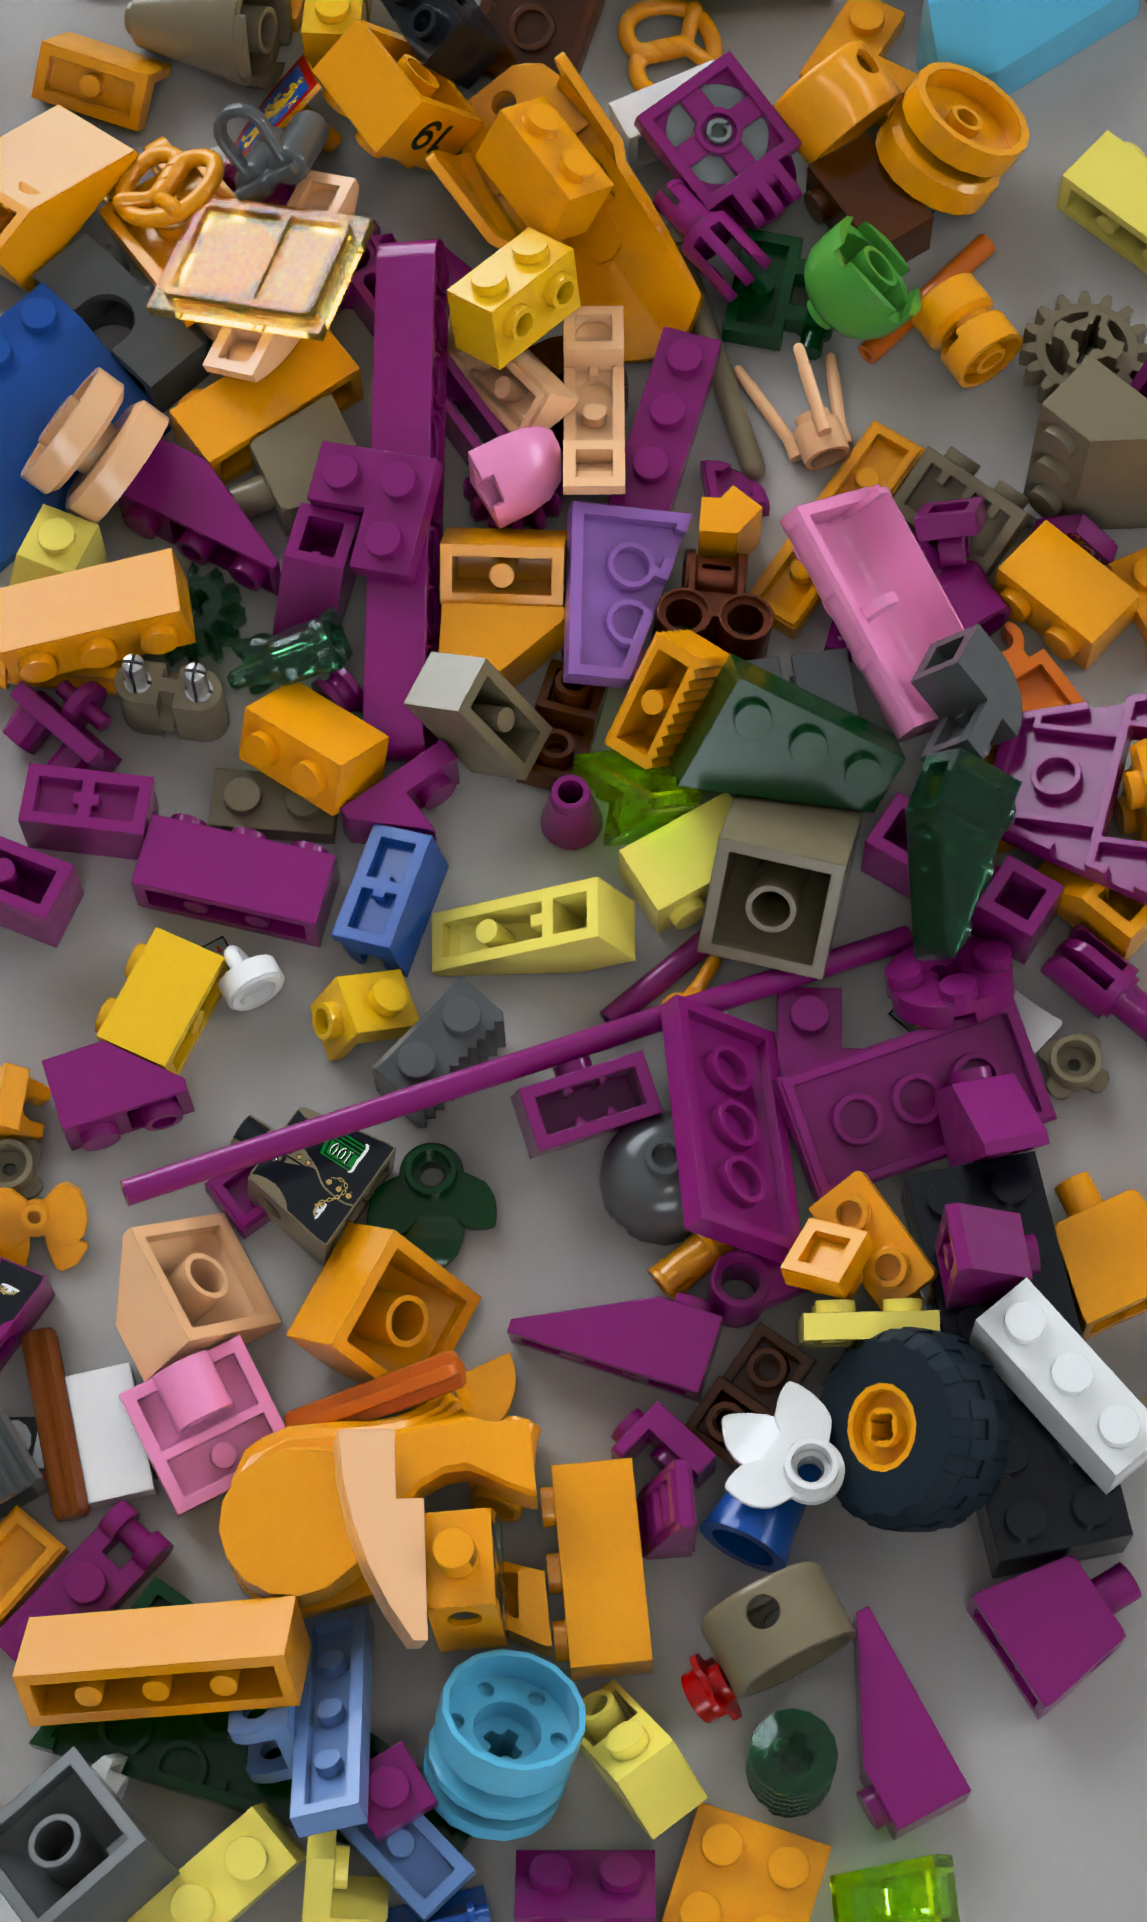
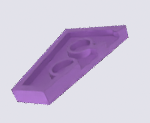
M572 501L567 510L563 683L625 688L634 670L652 623L658 601L675 563L676 554L693 514Z

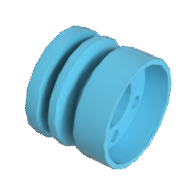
M507 1649L475 1654L454 1668L440 1696L435 1713V1724L428 1737V1744L424 1750L421 1774L438 1802V1807L434 1808V1810L450 1826L475 1838L509 1841L531 1836L551 1821L564 1795L565 1786L570 1777V1768L576 1759L585 1733L586 1707L575 1683L555 1664L529 1652Z

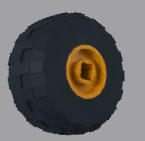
M902 1327V1329H889L870 1339L856 1340L845 1349L844 1354L837 1363L833 1364L822 1384L824 1389L819 1400L825 1405L831 1415L832 1425L829 1442L840 1452L845 1465L843 1484L836 1497L842 1503L841 1506L853 1517H858L867 1522L868 1525L884 1530L933 1532L937 1531V1529L953 1528L967 1521L966 1519L970 1515L980 1510L989 1500L991 1493L995 1489L994 1487L1002 1477L1008 1460L1006 1456L1009 1441H1011L1012 1423L1009 1421L1007 1408L1009 1404L1003 1384L1000 1383L993 1369L994 1366L983 1352H979L970 1344V1341L956 1334L925 1328Z

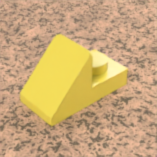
M337 1830L308 1836L301 1922H386L388 1918L389 1885L382 1877L348 1875L350 1846L336 1845Z

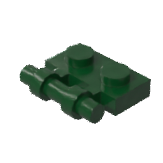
M745 228L748 236L772 260V265L764 271L740 248L738 259L756 280L748 287H745L734 275L731 288L738 297L731 303L728 302L722 326V340L724 342L780 351L784 331L797 333L801 337L800 343L805 347L808 360L819 359L824 342L830 340L833 329L826 330L819 326L811 317L807 307L791 304L794 286L805 288L804 271L807 259H801L803 238L761 230L753 231L750 228Z

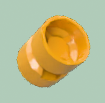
M961 273L952 276L937 285L921 300V310L912 317V324L934 351H941L940 360L963 388H973L995 377L1013 361L1023 344L1022 336L1001 310H993L994 301L972 273Z

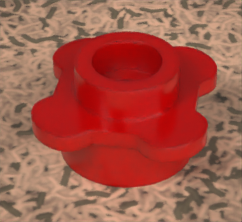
M698 1653L691 1656L690 1663L693 1669L681 1675V1685L696 1714L706 1723H711L726 1714L734 1721L741 1718L742 1712L736 1701L738 1698L735 1697L719 1664L711 1657L704 1660Z

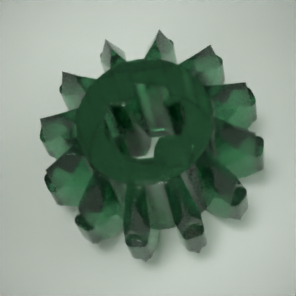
M191 562L186 578L188 580L192 615L198 614L199 617L193 619L196 643L176 647L173 651L165 653L164 657L171 666L175 665L185 656L188 658L189 664L195 662L196 668L197 664L201 663V658L210 656L213 661L221 665L224 659L222 647L239 648L242 639L238 629L246 626V609L240 604L242 600L241 592L238 586L235 585V582L225 584L223 573L217 567L204 577H201L199 567Z

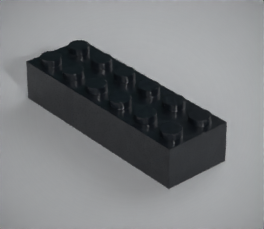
M1035 1151L906 1176L901 1204L908 1232L937 1270V1277L925 1286L922 1291L927 1310H940V1331L956 1334L969 1341L975 1320L996 1303L946 1309L934 1245L945 1204L964 1203L1020 1213L1024 1235H1035L1040 1254L1041 1272L1040 1274L1032 1275L1031 1283L1083 1338ZM996 1373L1000 1383L1003 1384L1009 1404L1007 1408L1009 1421L1012 1423L1011 1441H1009L1006 1456L1008 1460L1002 1477L994 1487L995 1489L991 1493L989 1500L980 1510L976 1511L992 1579L1028 1572L1069 1555H1073L1078 1561L1124 1552L1133 1536V1531L1121 1484L1117 1485L1106 1495Z

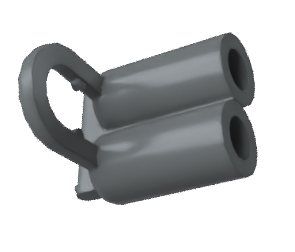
M234 103L225 106L217 114L213 124V133L219 148L237 170L235 184L238 200H266L273 194L280 182L294 185L305 179L328 140L329 126L327 121L315 111L303 110L297 112L291 118L284 130L280 127H273L268 118L259 109L250 104ZM232 118H246L260 132L246 157L241 153L242 147L236 146L227 133V123Z

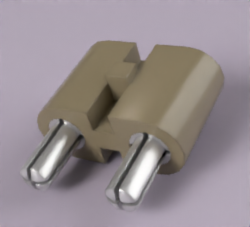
M133 653L123 658L122 667L118 669L115 676L114 686L124 719L133 731L165 737L166 731L175 732L177 727L179 739L197 742H212L220 739L226 733L230 725L229 712L221 681L212 671L206 670L201 663H198L196 668L195 662H192L187 666H180L179 672L170 671L168 675L165 663L146 661L138 654L134 658Z

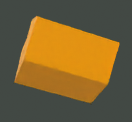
M734 485L721 498L701 497L698 556L734 559L737 553L749 555L760 544L763 507Z

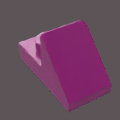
M443 739L340 808L344 834L351 843L366 845L373 825L381 824L432 835L437 844L436 831L421 812V809L424 807L426 809L438 807L453 794L456 785L460 783L457 757Z

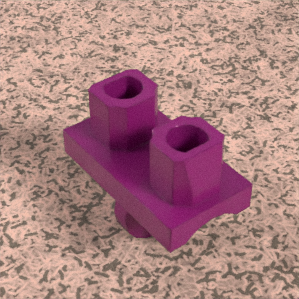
M69 680L62 681L55 691L65 701L62 707L45 691L38 690L35 692L25 682H19L10 696L20 705L14 711L2 731L9 739L24 751L35 755L53 733L63 744L46 765L88 770L101 769L106 772H113L123 759L85 727L90 723L99 732H102L111 724L112 718L102 710L107 699V691L97 681H89L77 688Z

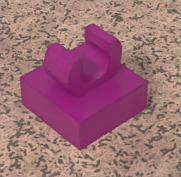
M982 496L923 503L915 515L914 524L917 542L938 540L941 567L966 565V557L972 555L970 536L979 535L987 522L985 499Z

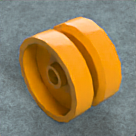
M933 62L919 71L906 90L903 103L894 108L878 131L875 146L879 161L889 176L912 198L937 211L951 215H971L986 204L999 186L1001 176L1014 166L1025 151L1030 132L1025 116L1016 103L992 80L971 68L955 63Z

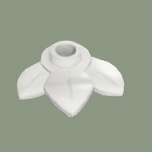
M791 1381L787 1382L779 1395L774 1416L756 1413H735L723 1416L721 1425L726 1449L733 1460L740 1465L728 1478L725 1490L739 1502L759 1509H771L791 1499L805 1505H818L833 1498L840 1490L844 1480L845 1465L840 1452L829 1442L832 1425L831 1415L825 1405L805 1387ZM813 1464L821 1470L823 1476L818 1481L807 1482L798 1475L797 1470L802 1465Z

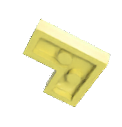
M921 1298L882 1300L883 1311L856 1312L855 1300L815 1301L814 1306H811V1313H803L797 1321V1347H849L856 1340L870 1339L889 1329H902V1327H917L940 1331V1310H923V1299Z

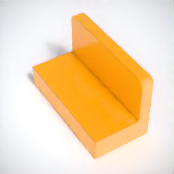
M65 32L41 42L31 97L53 105L59 104L68 110L138 132L146 128L154 84L170 77L172 65L76 33Z

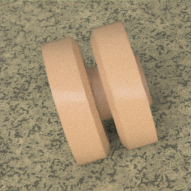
M98 367L84 380L76 392L63 402L41 433L38 439L39 443L23 467L20 477L46 495L59 490L76 470L79 471L67 492L65 509L77 517L97 524L118 501L143 467L167 428L169 418L147 401L142 400L130 405L114 424L110 423L123 402L124 384Z

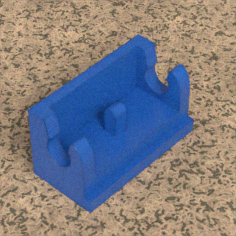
M381 824L373 825L331 934L335 941L342 943L349 956L356 962L365 965L368 956L371 955L380 959L387 970L401 969L403 976L408 977L449 868L432 835Z

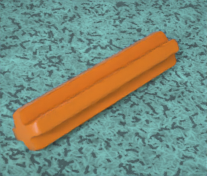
M444 1351L290 1410L284 1416L285 1427L341 1421H374L462 1389L467 1383L466 1366L455 1351Z

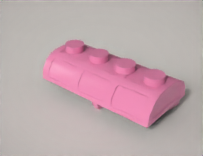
M877 484L871 488L868 486L795 506L782 517L780 524L793 545L797 559L804 565L816 587L825 611L833 619L849 648L855 666L863 674L875 696L884 720L891 727L899 742L934 730L940 718L912 685L911 680L931 643L965 630L888 487H880Z

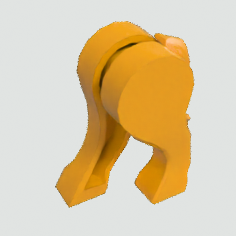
M451 1392L427 1401L417 1409L395 1417L374 1421H341L287 1426L262 1437L244 1451L233 1475L231 1486L222 1500L219 1533L226 1558L234 1572V1576L240 1588L249 1599L296 1595L302 1616L306 1619L324 1613L374 1603L376 1600L361 1573L348 1537L338 1495L333 1440L338 1429H394L396 1498H425L446 1485L468 1482L486 1488L512 1503L532 1510L538 1509L530 1421L502 1420L489 1422L470 1417L462 1400ZM504 1561L508 1637L543 1655L553 1656L545 1571ZM469 1612V1613L475 1615L476 1617L479 1616V1614Z

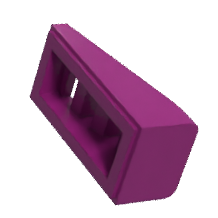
M688 1459L673 1460L646 1484L636 1499L642 1557L647 1560L690 1557L692 1552H695L697 1519L692 1463H688Z

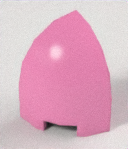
M542 426L520 428L468 451L470 482L499 529L533 513L549 501L561 482L563 455L551 429Z

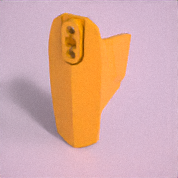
M562 51L554 57L561 75H558L543 63L512 65L467 100L484 124L462 147V154L456 155L444 151H433L425 159L490 245L501 249L528 227L474 157L500 109H503L510 102L518 104L545 95L614 183V187L587 232L559 241L574 248L581 306H624V363L634 364L653 361L664 326L690 333L700 313L704 296L659 212L626 160L622 137L566 54Z

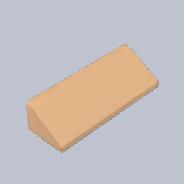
M449 315L448 354L499 423L508 432L533 426H542L550 429L577 406L580 399L528 348L501 370L455 347L451 315Z

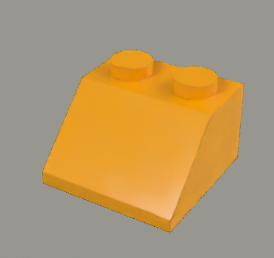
M348 1222L286 1336L330 1369L361 1384L444 1351H453L482 1297L396 1230ZM424 1403L419 1404V1405L414 1406V1407H411L410 1409H412V1410L417 1409L418 1407L422 1406Z

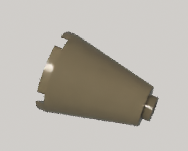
M131 0L125 10V27L132 36L134 43L142 49L243 86L265 90L274 86L282 75L286 64L276 62L280 44L290 45L292 7L290 0Z

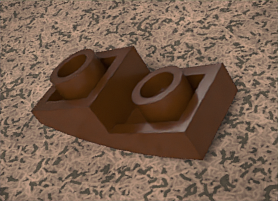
M551 659L535 703V710L553 729L526 781L516 779L517 783L550 791L554 782L564 775L573 774L583 778L608 687L563 683L564 661Z
M760 1322L723 1377L718 1376L685 1426L719 1458L737 1469L740 1465L733 1460L724 1443L721 1425L723 1416L735 1413H756L774 1416L779 1395L785 1384L791 1381L801 1385L817 1361Z

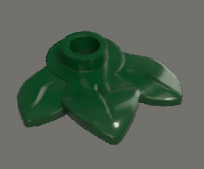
M425 1143L410 1150L402 1160L399 1176L384 1182L376 1188L370 1200L367 1213V1225L393 1229L402 1236L406 1235L407 1240L443 1268L449 1265L458 1255L464 1240L465 1228L471 1230L493 1229L496 1226L497 1220L496 1201L491 1188L485 1181L465 1173L462 1161L457 1153L440 1143ZM436 1168L444 1173V1178L438 1185L427 1186L420 1180L422 1173L427 1169Z

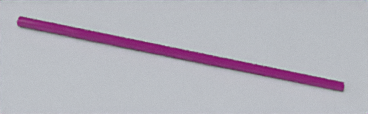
M904 925L831 949L823 979L899 954L914 945L911 931ZM769 969L686 996L685 998L723 1012L820 979ZM661 1005L121 1180L123 1196L127 1205L131 1206L662 1032Z

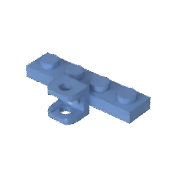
M366 1604L320 1614L308 1619L303 1618L311 1643V1652L300 1706L268 1708L262 1716L254 1719L247 1718L252 1710L229 1711L228 1732L232 1741L236 1744L248 1745L246 1771L250 1780L254 1783L266 1784L292 1779L290 1820L299 1838L368 1823L374 1623ZM279 1747L282 1755L274 1759H265L269 1751Z

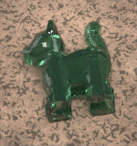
M334 606L328 608L320 616L284 629L276 636L264 632L257 633L250 638L235 641L231 645V649L242 660L243 665L229 672L227 682L234 690L238 691L249 688L250 694L259 695L275 684L287 686L324 672L341 670L346 665L345 660L350 659L353 652L336 608Z

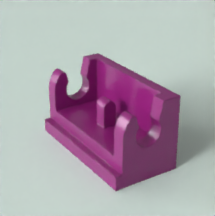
M29 763L18 822L28 847L138 860L152 814L159 815V805L154 789L155 780L154 777Z

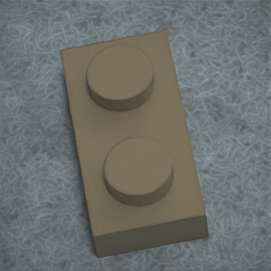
M216 768L209 827L231 832L235 827H246L261 832L271 840L335 844L338 814L331 816L260 771Z

